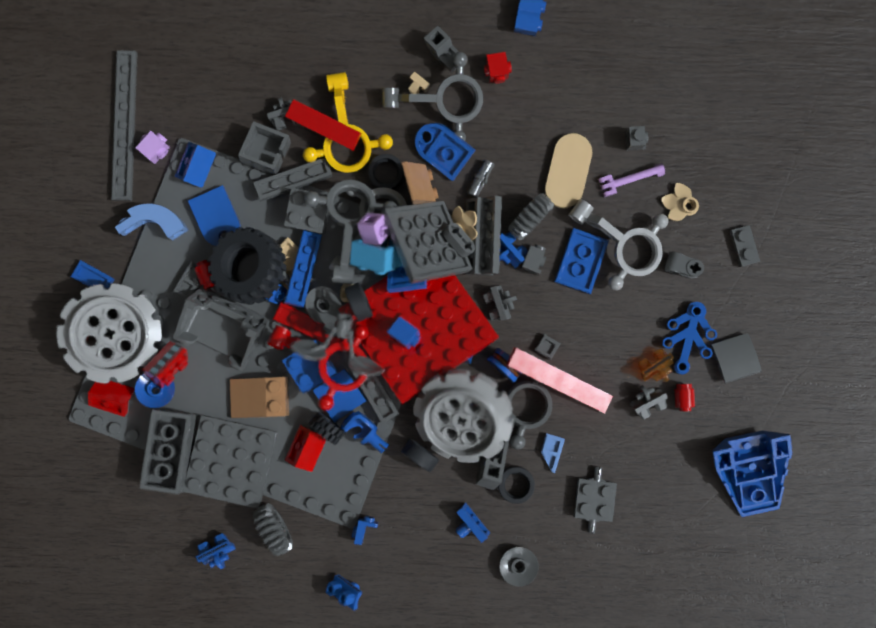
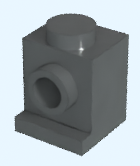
M645 126L629 127L625 132L626 150H645L646 143H648V132H645Z
M537 244L530 246L521 269L539 276L542 270L538 268H542L545 263L546 257L544 253L546 248Z

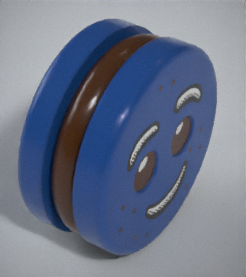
M496 348L495 353L488 357V362L508 380L515 382L517 377H519V373H522L507 366L506 364L510 356L502 349Z

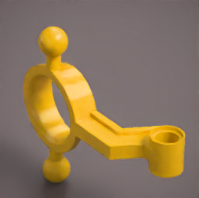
M346 72L330 74L326 76L329 92H334L338 121L362 133L361 139L365 146L364 155L354 165H343L332 154L331 146L333 140L326 137L323 149L316 150L308 147L303 151V158L311 163L318 157L325 156L327 162L334 169L345 173L355 172L366 165L371 156L372 148L390 149L393 145V140L391 136L384 134L377 140L370 141L368 135L361 128L348 124L344 90L349 89Z

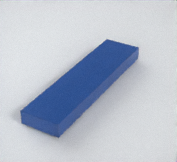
M303 230L285 304L304 308L322 234Z

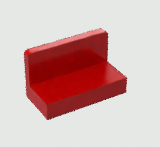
M113 381L108 383L95 382L88 392V406L125 417L128 413V401L134 393V388Z
M300 425L285 461L294 467L312 472L327 439H324L317 432Z

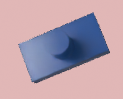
M464 503L457 511V514L464 523L456 528V532L461 538L473 532L482 543L488 538L490 532L467 503Z

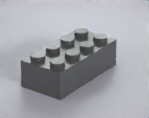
M160 409L152 410L140 489L174 494L183 493L196 420L195 414Z

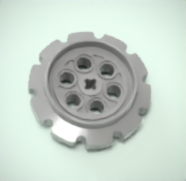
M113 283L108 290L102 284L91 286L81 291V300L71 299L61 313V318L65 320V324L57 327L58 345L60 348L64 347L67 349L64 359L68 365L77 373L85 370L87 372V379L100 383H108L111 377H115L118 382L136 377L139 374L138 367H146L157 355L158 348L154 346V342L161 341L162 338L161 322L159 319H153L152 314L156 309L143 294L135 297L133 295V288ZM114 308L118 311L117 319H111L108 316L109 309ZM91 316L99 318L98 326H92L89 323ZM125 321H132L135 326L134 330H125ZM107 328L115 331L113 338L105 335L108 331ZM88 335L96 338L97 342L95 345L87 344L86 337ZM123 340L131 342L132 347L130 350L122 349L121 342ZM103 348H110L113 352L112 357L107 358L103 356Z
M449 370L446 377L437 374L428 380L422 389L424 393L420 392L414 405V416L418 417L415 426L423 441H430L432 443L431 449L447 459L451 456L457 457L458 462H478L480 456L489 459L499 453L503 448L504 441L509 440L514 424V418L509 416L513 409L511 402L505 392H498L496 390L497 383L485 375L478 373L474 377L470 375L469 370Z

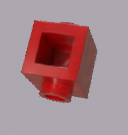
M506 52L488 54L486 56L487 65H484L485 77L489 76V82L496 84L505 82L509 77V73H512L511 62L507 61Z

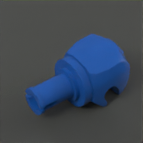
M359 411L351 413L341 424L340 428L344 432L359 426L361 431L355 434L353 438H363L360 441L362 445L370 443L380 454L383 453L384 449L379 444L385 448L389 445L376 434L378 427Z

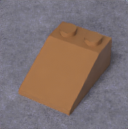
M402 163L412 204L436 202L435 199L439 197L436 187L432 188L430 182L433 180L431 169L427 170L425 164Z
M288 377L230 379L231 418L289 416Z

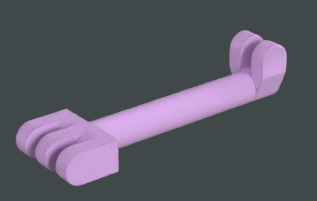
M660 163L652 168L613 180L612 175L599 178V183L608 182V184L601 186L602 190L610 189V191L603 193L604 197L617 194L615 187L656 174L657 177L665 175V169L663 164Z

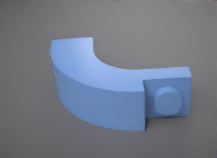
M141 204L128 209L127 211L131 217L123 218L119 221V225L115 227L119 234L126 236L143 224L156 223L161 226L167 237L171 240L188 231L184 222L176 214L156 204Z

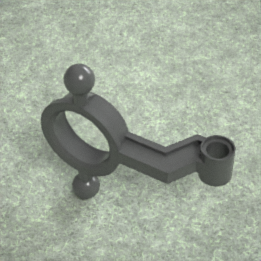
M457 52L452 58V62L456 66V75L446 78L438 87L436 94H399V88H382V107H399V102H436L441 115L447 120L455 122V131L453 132L465 141L466 135L462 131V123L472 120L480 112L483 104V93L481 87L473 78L463 75L464 66L467 64L468 59L465 53ZM457 81L467 84L474 94V103L471 110L462 116L450 114L443 104L445 89L451 83Z
M345 180L335 184L327 197L319 196L314 191L307 192L304 196V202L309 207H314L318 204L326 205L334 222L344 227L340 265L334 264L332 282L352 284L354 267L348 266L352 229L358 227L357 223L367 213H374V211L382 212L386 208L397 207V205L393 201H387L384 204L376 203L374 194L368 186L359 181ZM345 191L357 192L365 198L368 210L360 218L346 219L336 212L333 204L335 198Z
M533 378L531 381L517 383L506 394L511 402L514 394L520 389L534 388L543 395L546 403L543 415L534 422H523L513 412L509 415L514 418V425L518 426L516 435L510 439L511 447L516 450H520L525 446V438L523 437L525 429H534L543 425L552 412L553 405L550 393L544 386L539 384V381Z

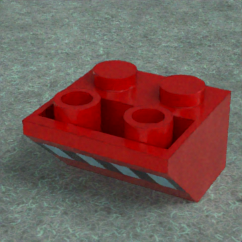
M169 341L143 369L144 374L160 388H163L165 385L169 386L175 379L174 375L178 371L182 372L187 367V350Z

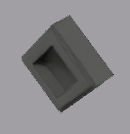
M544 334L534 351L551 360L561 343Z

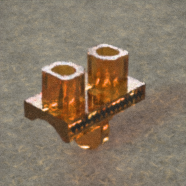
M660 348L653 353V357L657 361L656 363L651 365L647 358L638 363L642 379L645 382L652 377L656 382L660 379L667 382L669 381L667 375L672 372L669 366L674 363L672 360L674 357L671 353L667 354Z

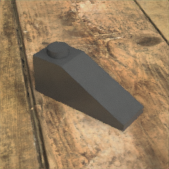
M509 440L504 441L502 450L493 457L486 459L482 456L476 485L494 490L501 484Z

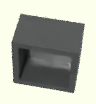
M253 121L238 157L243 164L268 174L276 175L282 165V157L285 158L291 144L290 137L287 134Z
M291 188L284 226L325 234L329 217L327 206L318 204L314 207H309L304 202V196L309 191ZM317 193L319 196H328L326 194Z

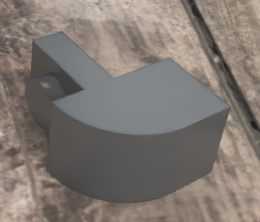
M437 26L424 37V41L434 58L452 73L456 70L452 58L459 51L452 45L451 38Z

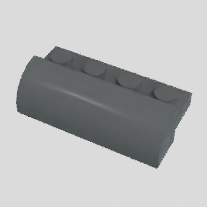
M501 196L466 199V211L471 210L476 213L477 222L474 228L478 235L472 240L475 245L474 252L467 256L472 270L464 273V275L493 276V274H499Z

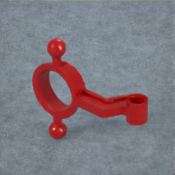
M276 325L267 344L283 351L284 347L292 350L291 345L300 341V339L290 337L291 332ZM357 325L353 329V353L355 357H366L365 353L358 347L361 340L366 339L369 333L368 328L364 325ZM339 342L331 345L325 350L327 353L326 357L318 360L320 361L319 372L321 378L329 386L326 395H322L318 400V406L322 410L327 411L333 407V396L336 391H352L358 388L367 377V375L358 374L352 383L341 385L335 383L328 376L326 363L329 356L340 350L350 352L348 342Z

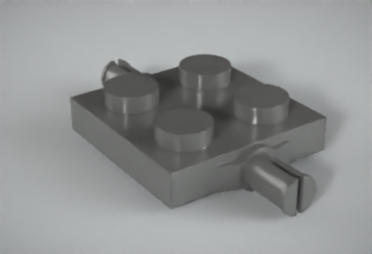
M594 466L593 478H577L573 517L588 521V533H595L596 522H613L617 483L601 479L603 468Z

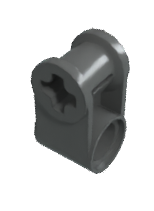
M671 251L669 252L664 271L694 279L703 273L704 265L700 260ZM693 265L697 270L695 273H692V269L690 268Z

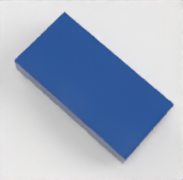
M82 260L79 261L71 275L72 278L88 287L102 284L103 287L109 289L115 280Z

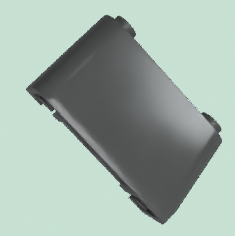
M198 289L186 299L173 339L179 341L182 345H190L198 341L229 356L228 363L231 367L243 372L265 330L268 320L265 316L208 289Z

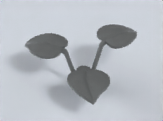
M340 313L334 322L324 325L323 331L329 336L323 345L320 346L310 340H300L291 345L292 350L298 355L310 360H319L326 357L327 353L324 349L333 336L349 339L350 359L352 360L349 362V367L354 372L361 375H375L384 372L383 368L369 358L354 356L352 340L354 335L351 329L353 317L348 314Z

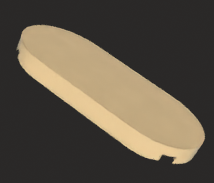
M567 134L559 139L554 148L545 185V194L551 199L555 207L565 209L574 206L583 195L592 158V147L589 141L582 135Z

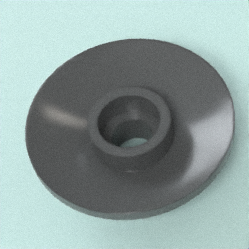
M319 286L312 289L307 294L305 300V309L310 318L321 324H329L337 319V315L340 314L338 309L342 307L340 296L329 287ZM319 304L324 306V310L320 309Z
M511 548L501 558V575L507 583L513 586H526L538 574V560L534 553L527 548ZM517 562L522 563L520 569L515 568Z

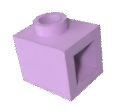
M150 131L142 136L136 149L155 164L159 159L166 156L170 147L165 143L167 139L159 132L155 135Z
M367 213L357 223L363 243L381 245L390 235L384 221V214Z

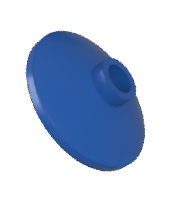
M145 374L139 377L135 385L137 399L141 404L149 408H160L167 405L175 393L174 381L169 386L165 385L163 388H160ZM158 388L159 392L154 394L152 393V389Z

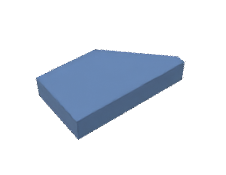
M546 433L541 453L551 472L555 473L565 439Z

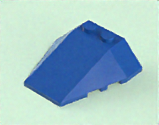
M764 430L725 438L712 450L715 469L741 517L780 509L784 491L783 483L785 476L788 474L787 466L789 459L792 457L790 434Z

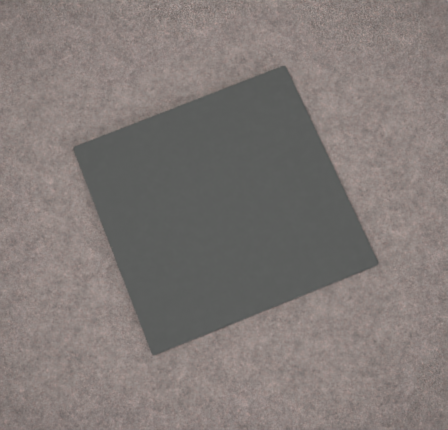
M180 138L153 204L163 206L176 214L184 222L188 231L171 240L159 224L146 223L122 285L133 288V295L135 297L143 294L155 307L156 311L152 314L153 319H159L162 327L161 341L154 342V346L158 348V353L171 341L187 350L188 365L182 372L178 371L174 375V396L167 405L160 408L146 407L136 397L135 385L139 377L144 374L143 369L145 367L139 366V374L127 381L118 382L115 377H111L110 381L134 388V393L128 401V413L125 417L88 406V392L95 381L87 379L86 373L70 413L69 421L146 450L152 410L160 409L195 414L196 420L189 464L201 415L278 432L263 495L352 529L356 526L383 454H380L370 443L362 445L360 441L363 438H353L355 434L360 433L361 428L356 426L349 429L337 445H333L326 440L312 472L294 467L285 461L300 425L316 432L309 425V422L318 411L329 417V419L332 420L327 411L322 410L318 406L319 399L313 392L314 389L303 394L282 360L295 352L284 347L283 351L268 345L267 341L276 325L291 332L290 337L310 341L316 339L273 320L279 305L264 299V302L259 304L255 302L253 305L238 303L265 316L268 320L265 330L243 372L231 367L228 363L229 356L198 341L190 345H182L179 341L173 339L186 299L172 291L190 261L195 263V267H197L196 263L200 261H208L209 256L213 254L212 249L214 247L203 237L188 203L189 200L223 185L242 228L252 227L255 230L258 229L276 240V243L279 245L288 237L298 247L303 230L284 226L290 192L260 202L253 182L273 175L243 164L240 159L197 144L216 153L204 186L201 188L176 178L175 174L187 144L192 142ZM310 185L299 188L300 190L328 195V192ZM339 196L335 198L333 202L334 208L340 216L346 219L360 218V204ZM374 211V214H382L379 211ZM330 214L326 233L322 234L308 293L316 287L325 286L333 289L340 296V290L344 283L332 282L333 271L329 269V266L336 256H341L344 227L335 223ZM358 227L352 229L351 242L360 233ZM223 232L220 235V238L226 237L227 232ZM391 235L387 237V247L389 244V240L392 239ZM257 250L246 253L239 260L236 268V276L239 282H244L255 274L259 265ZM355 266L352 284L359 282L363 291H366L388 276V272L381 275L374 273V270H360L357 268L358 266ZM214 287L208 289L212 292H215L223 296L222 293L218 292ZM287 292L285 294L284 299L282 300V303H285ZM319 304L320 309L324 310V306ZM289 305V306H291V307H293V308H295V309H297V310H299V311H302V312H304V313L307 314L305 307H304V308H301V307ZM112 308L111 312L115 313L114 319H117L118 311ZM125 321V330H134V323L132 321ZM107 328L108 331L105 335L113 338L115 331ZM123 340L121 342L122 349H131L130 341ZM360 343L358 347H360L363 350L367 358L372 360L366 352V350L364 349V347L362 346V344ZM105 347L102 350L103 356L107 358L112 357L113 352L110 348ZM343 350V352L336 351L332 353L329 359L339 373L346 369L354 381L356 378L344 359V356L350 352ZM381 373L377 374L399 412L402 403ZM288 377L289 416L231 418L230 379ZM359 386L358 388L367 401L335 423L341 427L343 421L351 413L359 411L378 427L376 434L387 443L397 416L382 424L362 388ZM158 388L152 389V393L154 394L159 392Z

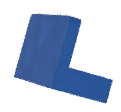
M188 142L175 177L202 188L216 153Z

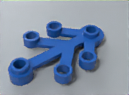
M700 302L691 303L687 307V313L676 319H670L667 322V328L674 331L678 329L680 324L690 320L688 328L662 341V346L665 349H670L675 343L685 338L680 360L674 363V371L680 375L686 374L690 369L688 358L693 341L703 359H708L712 356V350L706 347L696 330L697 323L703 328L705 338L709 341L716 339L717 332L710 327L705 319L706 307ZM694 308H699V315L694 314ZM671 321L676 323V328L670 327ZM709 331H712L714 333L713 338L708 337L707 334ZM665 340L672 342L670 347L665 345ZM703 350L709 351L708 357L703 355ZM680 363L685 364V370L679 369Z

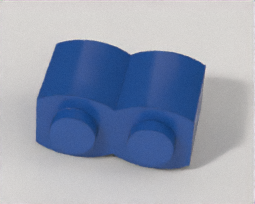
M519 0L514 32L536 36L537 31H541L543 20H540V14L545 12L546 2L543 0Z

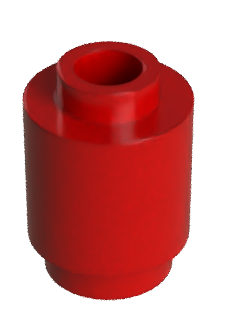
M207 260L196 263L197 267L194 268L199 283L204 287V290L215 285L210 281L212 274L208 273V266L211 263Z
M676 384V389H674L675 408H679L680 411H691V407H695V395L692 384Z

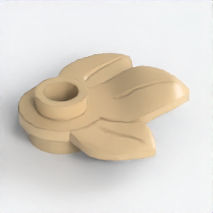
M681 183L675 184L674 194H668L661 198L664 207L671 210L668 214V219L673 221H680L686 215H694L699 209V203L692 197L691 190ZM687 203L691 204V210L686 208Z
M457 206L452 213L453 223L458 224L469 238L474 240L478 235L474 228L477 222L476 213L471 210L463 212L462 208Z

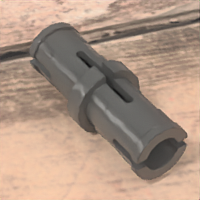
M484 159L477 174H474V180L466 192L471 197H478L484 184H487V178L494 167L492 162Z

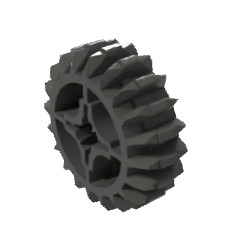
M543 193L539 194L509 225L508 230L515 238L523 240L553 209L554 203L548 196H545Z
M268 503L260 506L253 512L256 528L269 551L276 556L288 552L293 547V541L277 509Z

